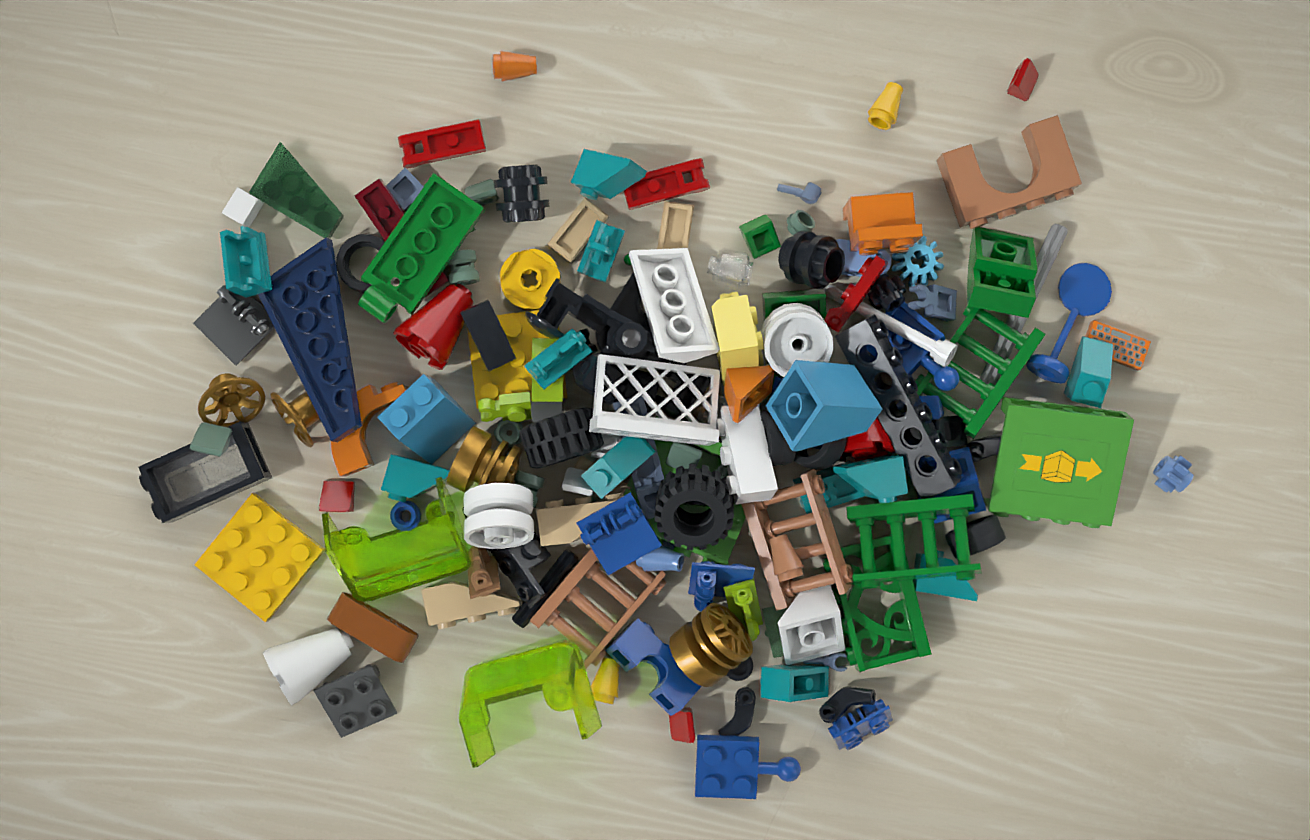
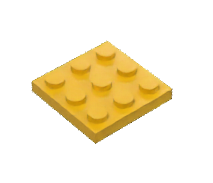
M539 310L528 311V312H531V313L537 315V313L539 312ZM526 312L496 315L516 359L489 372L467 328L476 408L478 410V400L485 398L499 400V395L530 392L532 401V375L524 365L532 360V338L549 337L542 335L528 323L525 316ZM564 374L563 399H568L566 378Z
M251 493L194 566L260 619L267 622L326 549L256 493Z

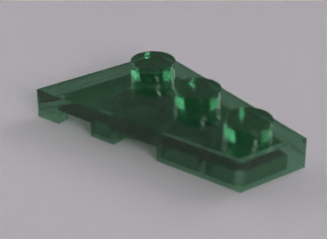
M279 142L249 194L322 238L327 237L331 239L344 214L288 149Z

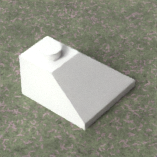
M831 585L800 592L778 621L786 666L845 651L840 610Z

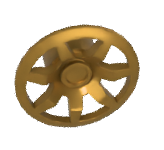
M230 373L221 374L210 382L209 388L201 396L198 403V414L203 422L223 427H229L238 422L248 423L262 410L265 404V392L262 386L255 380L237 377ZM241 384H246L250 387L243 389ZM256 391L259 393V401L246 398L251 397ZM210 397L213 398L214 403L205 407L207 400ZM244 406L248 409H255L248 416L243 417L240 408ZM219 410L216 422L206 416L215 414ZM229 412H233L238 419L235 422L224 423L228 418Z
M305 391L288 404L277 393L272 392L270 394L272 403L282 419L284 413H286L288 416L283 419L288 425L294 422L295 435L303 444L311 448L313 441L306 428L320 418L307 392Z

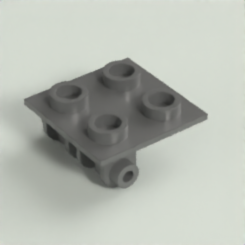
M223 285L217 291L219 297L193 324L237 366L274 329V325L266 309L253 296L245 298L227 290L226 285Z
M368 664L365 668L349 672L346 676L342 675L339 679L330 683L326 682L323 686L314 689V693L341 738L397 714V710L378 678L380 671L377 665L371 666Z

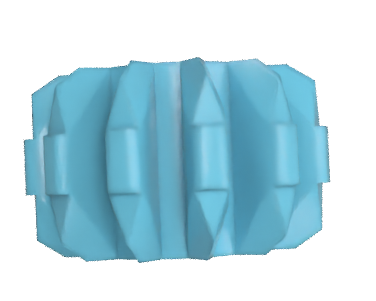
M923 236L913 247H909V251L892 254L891 258L900 262L892 267V271L901 270L903 273L899 278L902 281L909 277V287L915 286L917 280L919 284L927 286L928 279L935 281L938 278L935 271H940L944 267L942 263L936 261L943 257V252L934 253L933 249L937 246V242L933 241L927 246L926 236ZM916 257L917 259H922L924 263L919 266L918 264H912L911 260Z

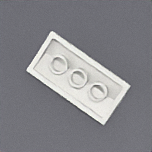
M688 248L630 250L629 257L658 356L680 363H687L718 353L719 346Z

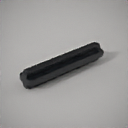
M564 550L539 582V585L545 592V596L532 608H529L524 601L512 616L513 622L519 627L524 628L527 626L531 618L578 561V557L572 551Z

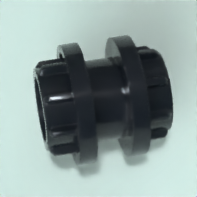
M538 165L501 167L498 170L499 180H494V188H503L504 203H496V211H502L503 221L510 223L544 219L545 207H550L549 199L540 200L539 185L548 184L547 176H542L541 167Z
M801 230L783 242L779 251L778 262L788 281L796 284H806L815 289H823L829 283H834L839 279L844 268L845 256L844 251L839 247L835 238L827 235L817 236L813 232Z

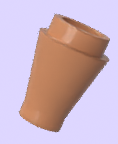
M787 534L769 539L774 576H778L779 582L804 575L801 568L804 565L791 545Z

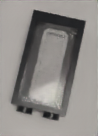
M238 422L228 427L232 431L229 447L220 457L192 451L190 444L138 467L141 473L139 475L140 484L146 492L149 491L153 501L151 508L158 520L161 519L162 523H173L272 478L249 423Z

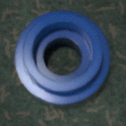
M400 501L393 506L390 519L393 526L398 530L410 531L420 523L421 511L414 502ZM405 510L411 513V519L407 522L402 519V513Z

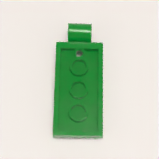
M433 173L361 276L363 282L369 283L372 286L364 292L358 306L383 323L389 321L397 310L398 305H401L406 309V312L413 315L485 212V208ZM395 279L400 281L398 286H393Z

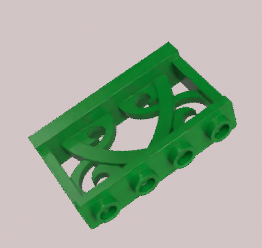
M891 534L874 538L873 548L886 545L888 552L875 559L876 572L895 571ZM860 542L840 547L844 558L853 555L862 560ZM906 556L907 570H909L910 568ZM822 558L825 573L831 572L828 558ZM850 564L853 568V574H863L859 567ZM913 580L892 581L887 585L880 582V589L889 593H899L900 600L894 602L887 609L883 625L871 620L857 608L864 591L861 588V584L852 582L853 586L848 599L846 593L839 595L836 583L834 584L832 591L842 615L843 636L847 635L850 646L845 648L849 665H854L858 672L916 657L932 655ZM901 612L904 616L903 622L896 623L894 620V628H890L893 613ZM852 618L864 627L857 633L855 632ZM878 635L884 637V644L880 653L875 656H868L863 653L861 642L864 638L871 639L872 645L870 648H873L878 642ZM891 639L911 641L912 648L889 653Z

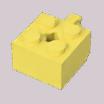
M738 292L720 294V299L711 307L714 319V333L719 346V351L716 354L723 386H725L726 368L764 366L762 354L764 346L761 331L757 332L758 317L756 307H750L748 296H739Z

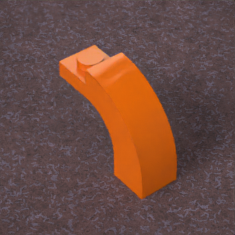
M393 382L381 387L382 393L378 394L376 387L369 384L357 391L362 427L338 443L331 441L333 459L340 476L347 477L374 465L366 444L368 424L374 415L388 408L408 389V386Z

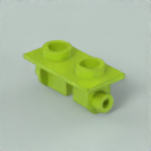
M754 579L724 587L728 609L744 625L751 641L756 640L760 634L759 625H763Z

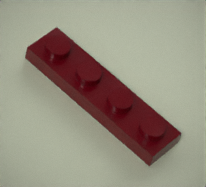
M379 178L354 196L386 242L405 213L383 180ZM445 271L441 273L425 297L449 282V277Z

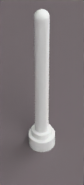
M832 285L824 288L827 297L843 304L844 300L840 297L844 291ZM861 302L855 311L866 318L875 314L878 320L880 319L884 322L888 330L929 351L930 356L934 358V362L943 367L949 365L957 351L958 346L948 340L942 341L939 339L935 341L864 302Z

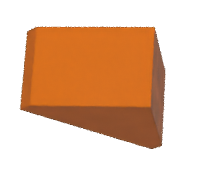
M771 366L726 368L724 394L734 422L739 423L772 392L775 370Z

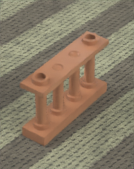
M809 469L801 475L803 483L778 489L771 500L742 504L776 610L788 608L794 601L796 593L836 583L839 595L845 594L853 586V572L850 565L845 563L823 496L825 492L824 482L821 476L816 474L815 469ZM807 495L812 509L811 513L775 523L769 519L768 505ZM816 524L822 542L794 550L800 560L826 554L831 572L796 581L790 579L779 582L778 576H774L769 539L777 537L778 534Z
M591 548L531 618L530 622L538 629L543 623L547 626L552 625L587 655L582 663L585 669L591 663L596 667L607 654L604 650L605 646L648 595L652 593L656 596L667 583L663 579L666 575L665 571H659L655 576L650 571H644L642 567H638L636 560L626 565L625 567L647 585L640 595L634 599L599 569L601 565L596 562L598 558ZM583 576L588 580L591 577L627 608L616 623L579 592L580 588L576 584ZM563 600H566L568 603L572 601L607 631V634L596 646L559 615L561 612L556 608Z

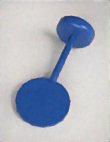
M1089 263L1075 264L1066 269L1060 277L1058 284L1059 298L1063 305L1071 312L1051 355H1032L1026 364L1029 371L1044 380L1060 384L1067 381L1070 374L1069 369L1057 358L1077 315L1093 316L1104 310L1110 302L1112 294L1110 280L1104 271Z

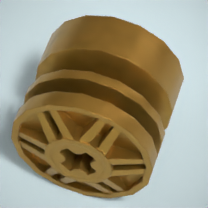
M474 426L466 436L453 461L446 484L464 493L471 488L474 482L479 485L490 483L512 484L519 469V461L523 449L514 446L508 456H505L509 442L503 440L494 451L491 449L494 435Z
M718 603L707 605L702 612L695 615L692 622L685 623L675 631L669 640L672 656L679 668L689 679L703 687H712L725 677L730 669L739 666L741 662L748 659L753 653L752 641L744 625L734 613Z

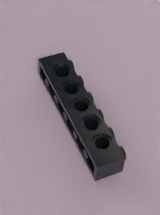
M874 314L835 335V338L848 363L856 367L882 407V411L877 417L898 456H903L904 467L921 499H927L955 487L962 479V469L957 459L952 458L947 450V440L942 431L937 430L932 422V412L925 402L922 403L917 393L918 387L914 378L911 375H907L902 365L903 358L896 347H892L887 337L888 330L882 320H878ZM867 344L876 348L877 358L871 357L868 354ZM882 372H886L891 376L892 385L883 382L881 378ZM896 400H901L906 404L907 412H902L897 408ZM910 428H917L922 434V439L914 438ZM925 455L932 456L936 460L937 466H930L925 461Z

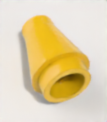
M894 82L886 84L885 89L868 110V121L871 125L878 129L888 130L896 123L903 93L902 86Z
M605 657L602 659L601 665L588 690L591 691L589 699L613 705L615 697L618 698L620 665L614 659Z

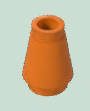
M500 51V54H493L494 79H501L503 82L537 74L536 56Z

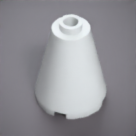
M334 628L270 647L263 652V655L273 676L279 682V687L288 702L293 705L303 699L352 655L349 649L354 647V644L348 633L344 631L340 633L338 628Z

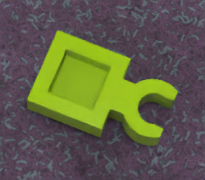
M530 392L499 395V400L489 398L478 400L482 422L493 421L499 417H502L503 421L510 420L512 422L532 419Z

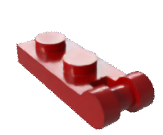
M479 119L409 133L398 137L399 147L403 148L404 157H402L403 168L407 169L423 164L486 152ZM422 143L424 152L416 153L415 146Z
M693 159L646 172L644 178L624 190L628 209L633 210L710 189L709 181L704 178L702 171L705 168L703 159ZM691 173L693 182L685 183L682 174Z

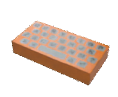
M1095 320L1090 322L1085 336L1113 344L1112 361L1137 371L1141 370L1151 343L1149 340Z

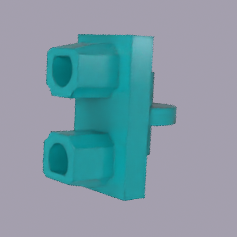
M596 220L577 272L606 283L625 230Z

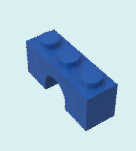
M639 618L627 626L605 650L626 672L637 666L639 662L649 663L655 668L658 682L649 695L670 716L682 710L702 687L684 674L674 660L669 645L663 643L655 635L653 628L646 622H642Z

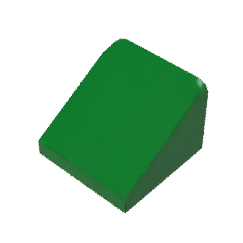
M762 215L739 226L754 259L781 247L772 220L767 215Z

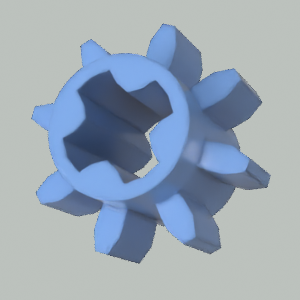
M1181 455L1179 457L1174 456L1173 459L1165 456L1153 471V474L1158 477L1154 484L1166 493L1168 491L1171 493L1173 490L1177 492L1183 491L1193 479L1194 475L1188 470L1192 464Z

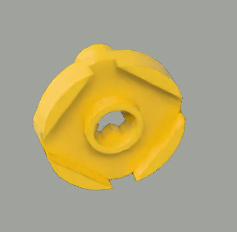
M538 249L513 253L506 259L500 271L501 288L505 297L514 306L524 310H540L546 301L544 297L555 279L561 280V274L553 258ZM532 272L537 273V285H530L529 288L525 287L526 281L522 278L525 273L527 275H531Z

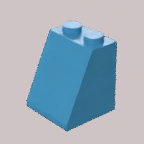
M795 360L766 404L768 411L792 451L804 450L867 432L882 411L879 402L854 365Z
M425 374L418 378L377 417L400 442L431 465L476 424L435 379Z

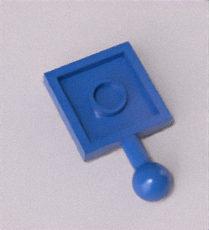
M905 302L895 310L885 312L886 315L935 341L939 339L944 341L946 339L942 332L914 309H911ZM888 330L887 337L892 347H896L903 358L902 365L907 375H912L922 365L934 376V382L939 389L950 391L958 385L959 374L953 367H942L934 362V359L930 357L929 351ZM867 344V352L872 357L877 358L876 348Z
M697 735L695 797L757 799L758 774L778 775L783 781L791 782L799 777L801 767L795 758L789 756L783 757L778 762H758L759 737Z

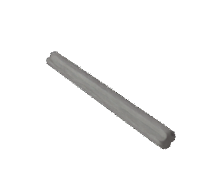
M1059 224L1051 226L1036 257L1038 268L1034 279L1036 299L1068 233V229ZM1009 315L1006 324L1021 333L1027 318ZM1000 335L993 352L1004 359L1009 358L1015 344ZM986 363L979 379L987 384L991 382L996 385L1000 374L997 373V368Z

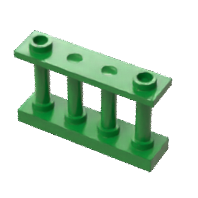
M967 306L962 313L966 318L950 342L963 346L997 368V373L1002 375L996 385L991 382L987 384L953 361L949 363L948 366L953 367L958 372L959 381L981 394L980 398L984 402L978 410L973 407L969 409L932 385L931 381L934 379V376L930 372L926 376L920 374L915 382L918 387L917 393L919 396H922L923 393L927 396H938L942 406L962 418V423L967 425L963 433L974 440L1046 334L1037 328H1034L1030 335L1026 332L1021 334L984 309ZM974 319L1016 344L1015 348L1019 351L1013 360L1008 357L1004 359L965 334Z
M973 494L846 507L847 519L851 524L856 523V527L859 528L863 574H853L852 578L853 582L861 584L862 589L879 588L880 582L956 576V580L965 581L976 579L975 574H982L981 564H971L966 517L969 516L968 512H975ZM949 514L950 518H953L958 565L939 567L934 520H937V515ZM918 517V521L922 523L926 568L907 570L903 523L906 522L905 518ZM887 520V524L890 525L895 571L876 572L872 526H874L875 521Z

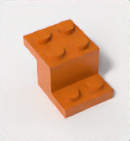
M913 192L850 197L843 207V220H848L850 251H859L861 256L877 254L879 249H890V253L907 252L909 247H913L923 237L922 224H916Z

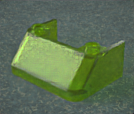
M442 477L435 478L439 499L427 505L425 509L427 520L420 522L416 528L410 531L396 529L370 537L365 529L357 526L338 530L329 513L322 514L325 552L356 600L363 602L373 601L450 577L469 569L471 566L469 548L464 540V532L456 506Z
M570 640L553 642L481 662L466 671L461 696L459 723L473 768L479 767L496 754L488 728L491 720L488 705L543 691L545 701L551 709L558 712L573 709L582 740L588 739L602 727L579 647Z

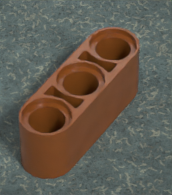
M347 592L341 593L327 617V620L334 626L399 663H404L419 637L414 630Z

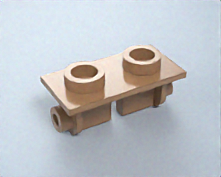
M472 546L469 549L471 563L467 564L470 599L479 596L485 597L501 589L497 560L493 555L489 556L486 548Z

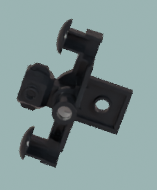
M634 271L611 308L603 305L588 294H585L582 298L559 283L560 279L556 278L544 297L546 301L537 315L528 311L525 313L528 323L536 331L552 339H559L564 336L558 330V327L567 314L595 331V339L600 353L587 356L572 368L575 384L592 396H595L597 359L600 354L678 365L687 364L658 356L647 315L640 308L642 298ZM605 364V375L612 384L624 376L616 364ZM668 372L665 377L676 383L672 389L673 392L684 383L676 372ZM686 374L688 378L693 376L692 374ZM699 375L692 381L702 395L709 386L711 377ZM627 378L615 387L624 399H627L632 391L630 381ZM604 384L603 392L608 389L605 384ZM687 386L676 394L686 409L693 405L697 399ZM610 391L603 397L602 402L612 405V402L618 400ZM660 395L655 396L657 404L666 399ZM669 400L661 407L667 415L674 419L682 414L672 400ZM684 417V418H682L680 421H688V420H687L686 417Z

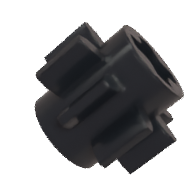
M888 274L880 275L870 289L871 292L867 294L869 296L868 300L875 309L879 310L883 307L886 312H890L898 308L905 301L903 294L906 293L905 284L898 275L891 279Z

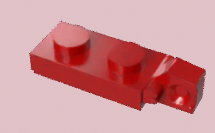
M876 255L874 259L868 257L859 270L862 276L857 284L850 283L840 297L844 300L843 304L840 307L829 309L824 319L827 326L838 333L842 330L887 267V260L880 255Z

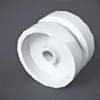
M800 303L784 304L773 310L763 323L761 334L765 357L771 368L781 376L785 377L795 360L829 363L833 352V336L822 316L811 306ZM795 339H798L799 343L793 344L792 342Z
M490 483L470 488L464 493V514L468 517L464 521V540L468 544L487 549H505L521 546L533 540L534 520L529 515L533 510V493L528 488L511 483Z

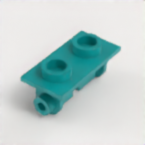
M572 328L563 337L559 338L524 365V367L542 389L545 390L591 354L592 350L585 343L587 340L584 335Z

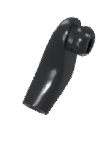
M995 434L969 442L966 447H969L973 461L977 462L984 458L998 455L1002 435Z
M742 687L736 692L734 716L725 726L718 730L720 735L739 736L751 726L756 695L751 688Z
M843 687L820 707L819 715L824 722L834 723L852 706L874 705L876 700L875 690Z

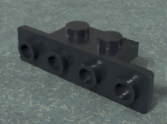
M534 532L533 540L521 546L505 549H487L499 563L501 572L508 576L515 586L520 599L525 601L529 608L534 607L545 596V592L530 570L547 561L551 556L546 547L541 546L540 539Z

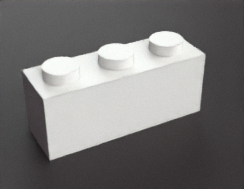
M759 404L739 423L732 420L728 406H722L717 416L716 429H719V436L722 442L720 458L722 465L727 466L729 476L726 478V484L730 495L733 494L735 505L771 500L778 490L772 461L768 453V444L761 421Z

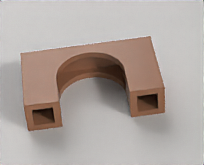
M1058 115L1029 124L1021 132L1033 167L1031 181L1023 191L1004 193L991 187L982 176L971 144L940 155L936 161L960 228L969 225L970 229H975L988 224V218L998 215L999 220L1017 214L1016 209L1026 206L1027 210H1032L1045 205V199L1055 196L1056 201L1074 195L1073 190L1081 185L1082 182Z

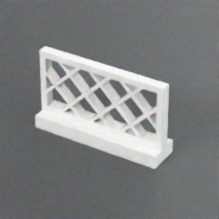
M600 354L597 359L593 418L590 419L589 432L705 446L719 442V429H716L720 370ZM606 363L616 364L624 374L614 384L605 375ZM626 366H631V367H634V368H632V369L629 371ZM638 368H646L654 377V380L644 388L632 375ZM656 370H662V371H664V372H662V373L659 375ZM668 372H676L684 382L674 392L662 379ZM686 374H692L693 376L688 378ZM699 375L711 377L710 390L704 395L692 383ZM626 378L638 391L629 401H626L615 388ZM656 382L668 395L658 405L655 404L646 392ZM604 384H605L608 389L603 392V388H604ZM686 386L698 399L688 409L676 396ZM610 391L622 405L615 412L602 411L603 397ZM639 396H642L652 408L645 416L637 415L630 406ZM669 400H672L682 412L675 420L668 419L660 410ZM700 403L708 411V424L698 423L690 413ZM625 409L628 412V414H623L620 412ZM654 413H656V415H657L659 418L650 417V416L653 415ZM686 417L688 421H680V420H681L682 418Z

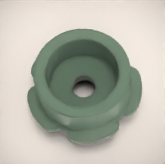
M797 210L794 214H790L787 217V228L792 235L801 230L812 232L811 230L815 227L813 218L803 210Z
M502 419L494 431L496 441L502 442L505 440L509 442L508 448H513L515 444H520L522 439L519 432L523 429V425L521 422L503 421ZM508 430L512 431L511 436L507 435Z

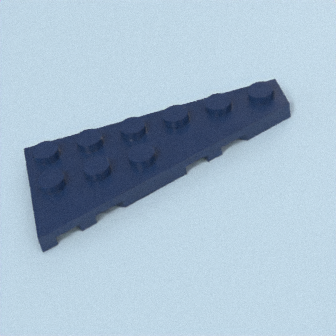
M326 237L270 276L272 290L258 295L330 440L338 443L362 427L333 242Z

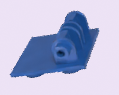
M631 492L576 522L582 532L580 534L581 539L585 545H590L607 575L662 546Z
M710 561L692 562L688 594L694 595L695 608L702 612L707 605L713 602V597H726L724 587L753 579L755 567H746L743 564L720 565Z
M882 699L875 700L874 705L861 706L867 716L866 718H864L859 708L856 709L861 719L859 722L856 723L850 712L848 716L853 725H850L846 716L832 723L833 726L829 727L828 730L833 739H835L839 750L844 747L847 750L853 749L863 742L862 737L871 732L877 735L890 727L889 722L893 721L889 705L886 706Z

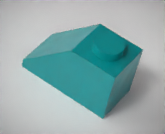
M584 149L571 183L581 189V195L589 199L597 200L598 196L612 199L644 178L647 171L631 159Z
M1082 336L1063 393L1071 401L1101 409L1111 380L1113 344Z
M626 436L584 472L581 477L602 499L656 451L644 438Z
M391 454L381 490L389 492L388 498L406 502L407 497L416 498L446 481L450 470Z
M888 454L833 466L835 474L866 497L878 499L879 503L897 501L898 495L908 493L903 456Z
M937 550L939 567L956 565L953 559L944 558V551ZM916 553L914 569L926 568L925 554ZM956 576L913 580L915 591L977 601L978 595L967 580L958 581Z
M786 664L761 666V698L795 702L828 697L829 666H786Z

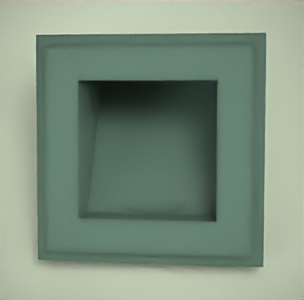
M492 179L464 189L465 195L481 206L499 201L498 199H500Z
M205 422L201 423L190 444V449L220 457L228 450L232 431L228 427Z
M673 442L666 459V465L675 469L680 466L688 469L689 464H696L697 467L703 452L684 443Z

